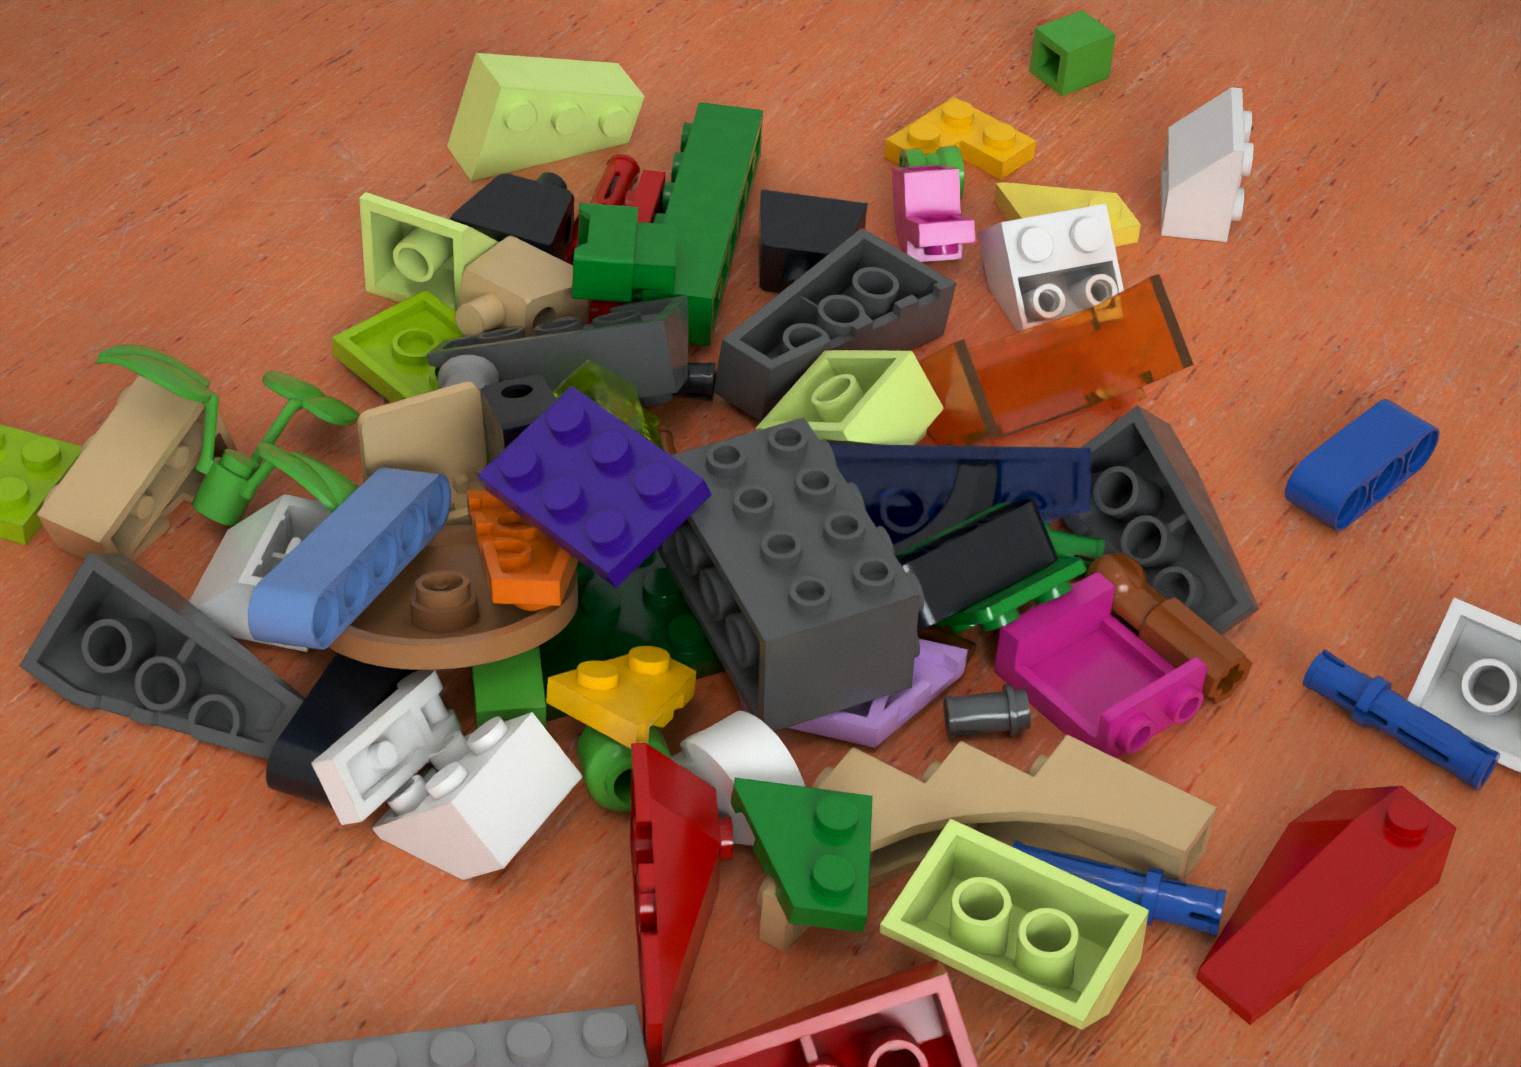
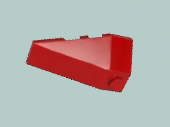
M631 743L630 852L643 1036L648 1067H656L663 1064L719 891L720 860H733V826L731 817H719L716 788L647 743Z
M1402 785L1332 792L1288 824L1199 967L1196 979L1251 1025L1437 885L1457 828Z
M933 960L861 984L656 1067L978 1066L949 975L938 960Z

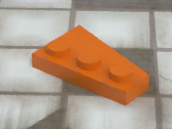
M466 489L468 515L492 602L514 604L517 608L528 611L542 610L550 606H561L579 560L488 491Z

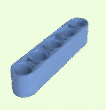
M381 467L375 471L254 588L248 608V626L254 640L320 650L328 648L443 528L451 505V488L447 476L438 473Z

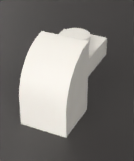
M739 710L711 727L685 738L680 743L682 751L671 757L674 762L716 788L719 817H731L733 843L753 846L755 837L743 812L735 813L731 805V793L735 777L806 787L794 759L779 737L762 720L745 711Z

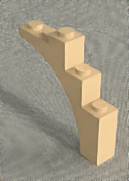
M1066 735L1050 757L1041 754L1032 765L1028 774L960 741L942 763L935 760L930 764L921 781L853 747L834 769L826 767L819 774L812 787L873 796L869 888L905 873L916 871L950 819L1013 847L1015 841H1020L1025 845L1148 873L1149 867L1164 870L1163 877L1186 882L1206 854L1217 808L1069 735ZM768 874L759 889L756 899L757 906L761 908L759 940L784 953L810 926L788 922L775 895V881Z

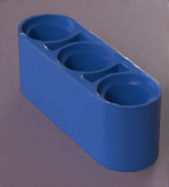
M1383 399L1308 454L1297 465L1287 482L1285 498L1334 530L1341 531L1407 481L1426 464L1438 443L1439 429L1389 399Z

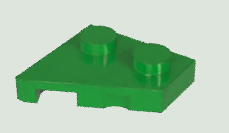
M735 777L731 793V805L735 813L743 812L755 837L753 850L763 871L769 874L775 881V895L788 922L863 933L868 914L873 796Z

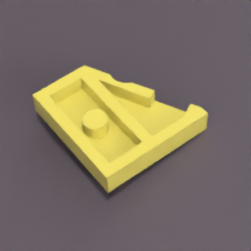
M1008 182L996 183L994 202L1008 221L1106 204L1115 247L1138 242L1141 224L1117 193Z

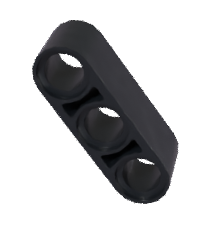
M1029 497L995 509L898 557L897 560L905 572L911 571L916 575L923 590L924 609L918 613V631L1049 566L1058 559V556L1034 497Z
M336 653L276 741L266 770L268 787L333 809L311 762L398 690L397 684L400 680L418 670L376 666Z

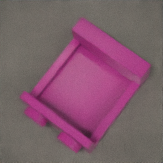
M1097 571L1072 585V590L1065 595L1040 603L1020 614V617L1015 621L1000 627L994 672L1007 684H1011L1014 690L1025 689L1029 703L1065 735L1074 737L1108 755L1118 758L1126 752L1132 754L1139 751L1148 743L1152 736L1174 723L1183 724L1196 714L1203 702L1204 695L1202 690L1208 666L1198 657H1195L1178 668L1173 667L1113 617L1111 609L1116 586Z

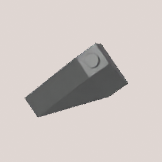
M687 295L609 307L610 313L598 316L592 320L593 323L584 325L582 319L575 318L574 315L554 318V321L536 326L534 328L535 334L525 336L524 327L514 326L443 340L427 353L429 366L441 368L450 358L459 355H476L486 358L494 364L499 372V379L512 380L531 375H541L551 389L566 391L573 386L588 396L615 401L636 398L638 406L663 404L673 399L672 393H677L688 379L689 306Z
M1137 405L1040 477L1069 529L1076 535L1105 539L1103 555L1124 553L1136 559L1146 573V582L1166 599L1176 597L1221 635L1259 610L1199 473L1169 423Z
M88 553L19 665L73 704L129 717L130 720L149 726H160L191 735L198 740L268 760L279 736L305 700V697L176 590L124 554Z

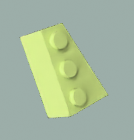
M476 53L447 148L469 180L473 182L629 143L645 96L619 63Z

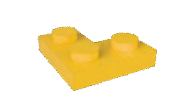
M952 97L887 138L885 141L884 157L898 164L900 152L905 149L919 148L925 154L935 153L939 147L957 146L964 161L1002 180L1034 159L1036 140L1015 130L1011 125L1002 123L974 108L968 102Z

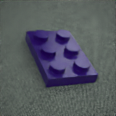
M573 386L568 388L477 475L486 491L615 588L712 495L702 477Z

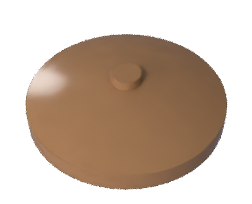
M460 524L444 525L440 532L344 630L329 648L341 655L363 663L409 670L463 668L516 656L553 638L572 620L578 607L577 571L575 569L561 606H550L542 610L528 611L519 609L514 604L493 603L472 526Z

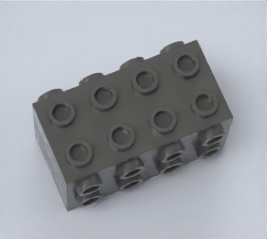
M804 417L671 455L702 477L712 495L658 547V553L750 714L762 720L775 732L912 688L914 658L920 655L917 624L918 613L924 609L922 587L916 575L911 571L905 572L895 557L891 539L885 528L882 526L876 527L865 511L864 501L856 484L853 482L847 483L838 470L835 455L830 444L826 440L819 441Z

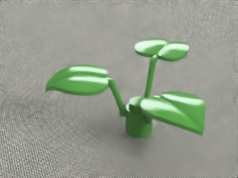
M121 344L102 351L95 364L111 363L123 366L183 398L201 402L204 405L205 421L202 453L195 469L206 475L191 504L199 513L218 523L232 527L238 524L258 487L276 467L307 489L331 513L359 488L354 481L327 464L304 453H290L274 445L293 414L303 408L328 423L340 426L354 425L360 416L349 405L336 398L326 396L319 388L302 379L277 371H267L262 378L263 384L277 394L289 399V401L262 441L258 443L251 457L235 450L225 449L222 457L213 458L219 397L208 388L211 382L206 377L175 357L144 345Z

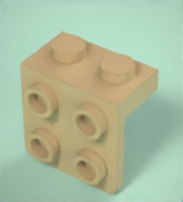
M466 381L364 411L357 420L364 482L381 467L443 474L447 476L451 488V505L445 525H471L468 515L466 489L486 490L477 475L487 466L481 394L476 384Z

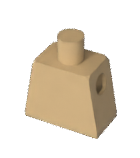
M510 235L466 266L462 274L459 305L456 310L455 319L459 330L465 336L514 326L524 327L525 336L535 334L534 328L536 326L554 321V318L574 315L575 318L582 319L583 325L589 324L591 300L572 299L573 265Z

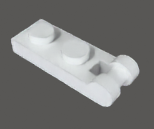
M418 670L400 680L397 684L398 690L311 762L341 825L362 822L430 761L428 757L432 752L437 753L442 750L440 743L446 736L455 731L462 732L463 728L453 709H446L439 695L443 685L436 670Z

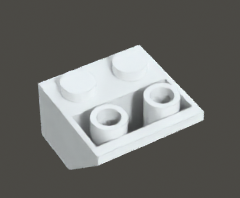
M1229 88L1168 127L1161 168V236L1227 242L1231 220H1241L1244 205V188H1240L1242 176L1250 175L1254 151L1253 143H1249L1252 111L1243 110L1242 88Z
M1106 204L1000 222L977 233L989 290L1020 337L1129 316Z
M284 494L234 525L224 535L189 602L231 637L308 652L309 648L254 640L248 626V608L252 593L257 584L319 526L331 512L320 501Z
M533 712L505 722L499 716L494 717L471 734L464 736L460 731H455L446 736L440 743L442 750L437 753L432 752L428 757L431 764L421 775L412 776L386 800L390 809L372 829L380 839L461 880L505 868L583 776Z

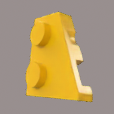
M638 646L632 648L627 655L606 661L582 662L575 670L548 677L546 703L631 749V743L648 744L650 727L653 725L664 728L673 719L674 710L683 708L694 697L696 671L670 658V654L662 648Z

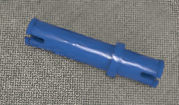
M1325 649L1316 656L1304 676L1303 686L1321 696H1325L1351 713V720L1364 728L1371 725L1379 731H1383L1412 751L1456 775L1457 778L1466 782L1475 790H1479L1485 784L1500 758L1499 752L1475 741L1432 713L1406 700L1403 696L1391 690L1392 683L1378 675L1373 679L1349 666L1346 662Z
M1020 841L1014 842L1013 848L1148 909V926H1152L1154 919L1210 933L1209 935L1217 936L1227 890H1216L1163 877L1164 870L1149 867L1148 873L1025 845Z

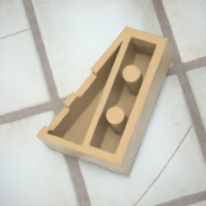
M141 375L136 378L132 385L126 387L120 394L114 410L97 433L86 440L78 459L61 482L51 488L45 497L42 508L37 513L38 518L57 547L82 559H85L89 552L124 554L132 561H135L170 528L169 520L165 518L184 500L192 503L206 475L195 469L202 453L205 421L204 405L201 402L183 398ZM219 412L217 415L213 458L222 457L225 449L238 451Z

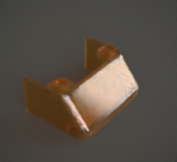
M1160 275L1148 277L1091 308L969 349L966 346L965 340L962 339L919 361L921 368L944 407L927 428L926 434L947 457L956 454L963 456L988 452L995 453L997 450L993 441L1107 401H1110L1111 407L1115 411L1146 399L1144 387L1194 365Z

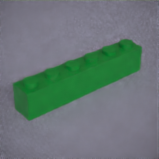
M699 102L693 123L685 122L683 125L680 152L676 151L673 158L671 182H666L664 187L662 213H656L654 223L678 225L674 291L634 288L632 303L687 295L689 306V344L711 345L761 157L763 110Z

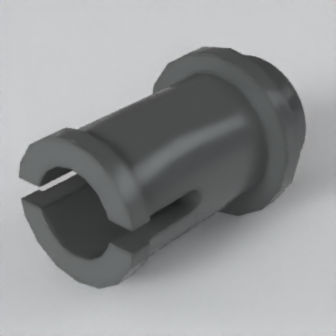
M1003 684L1002 691L954 697L948 695L943 697L944 721L948 739H955L958 736L1007 731L1008 736L1011 738L1017 737L1018 730L1030 729V708L1025 689L1013 690L1011 684Z

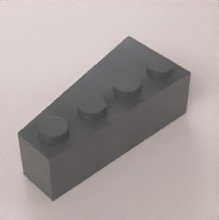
M861 228L722 339L713 392L761 422L824 350L911 351L944 335L956 283Z

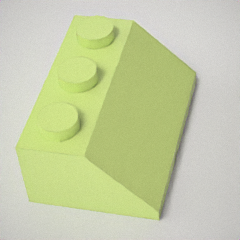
M950 819L881 922L880 933L1083 1030L1110 1013L1140 962L1149 910Z

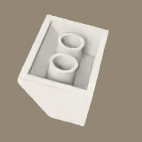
M1453 598L1408 697V701L1432 713L1475 741L1499 752L1500 758L1498 763L1520 773L1521 626L1457 598Z

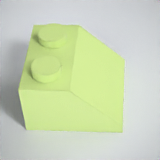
M365 192L359 198L366 292L400 303L427 289L456 312L459 305L462 274L466 266L499 242L467 225Z
M824 350L761 421L756 430L804 417L819 441L826 440L830 445L905 449L911 448L924 438L927 428L944 407L913 351Z

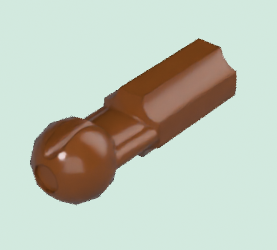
M1109 553L1098 557L1089 565L1084 579L1098 571L1116 586L1111 615L1121 616L1140 632L1139 638L1173 667L1178 668L1195 657H1198L1208 666L1202 693L1214 704L1231 697L1234 690L1246 680L1252 662L1246 658V655L1176 597L1166 599L1146 582V573L1136 559L1124 553Z

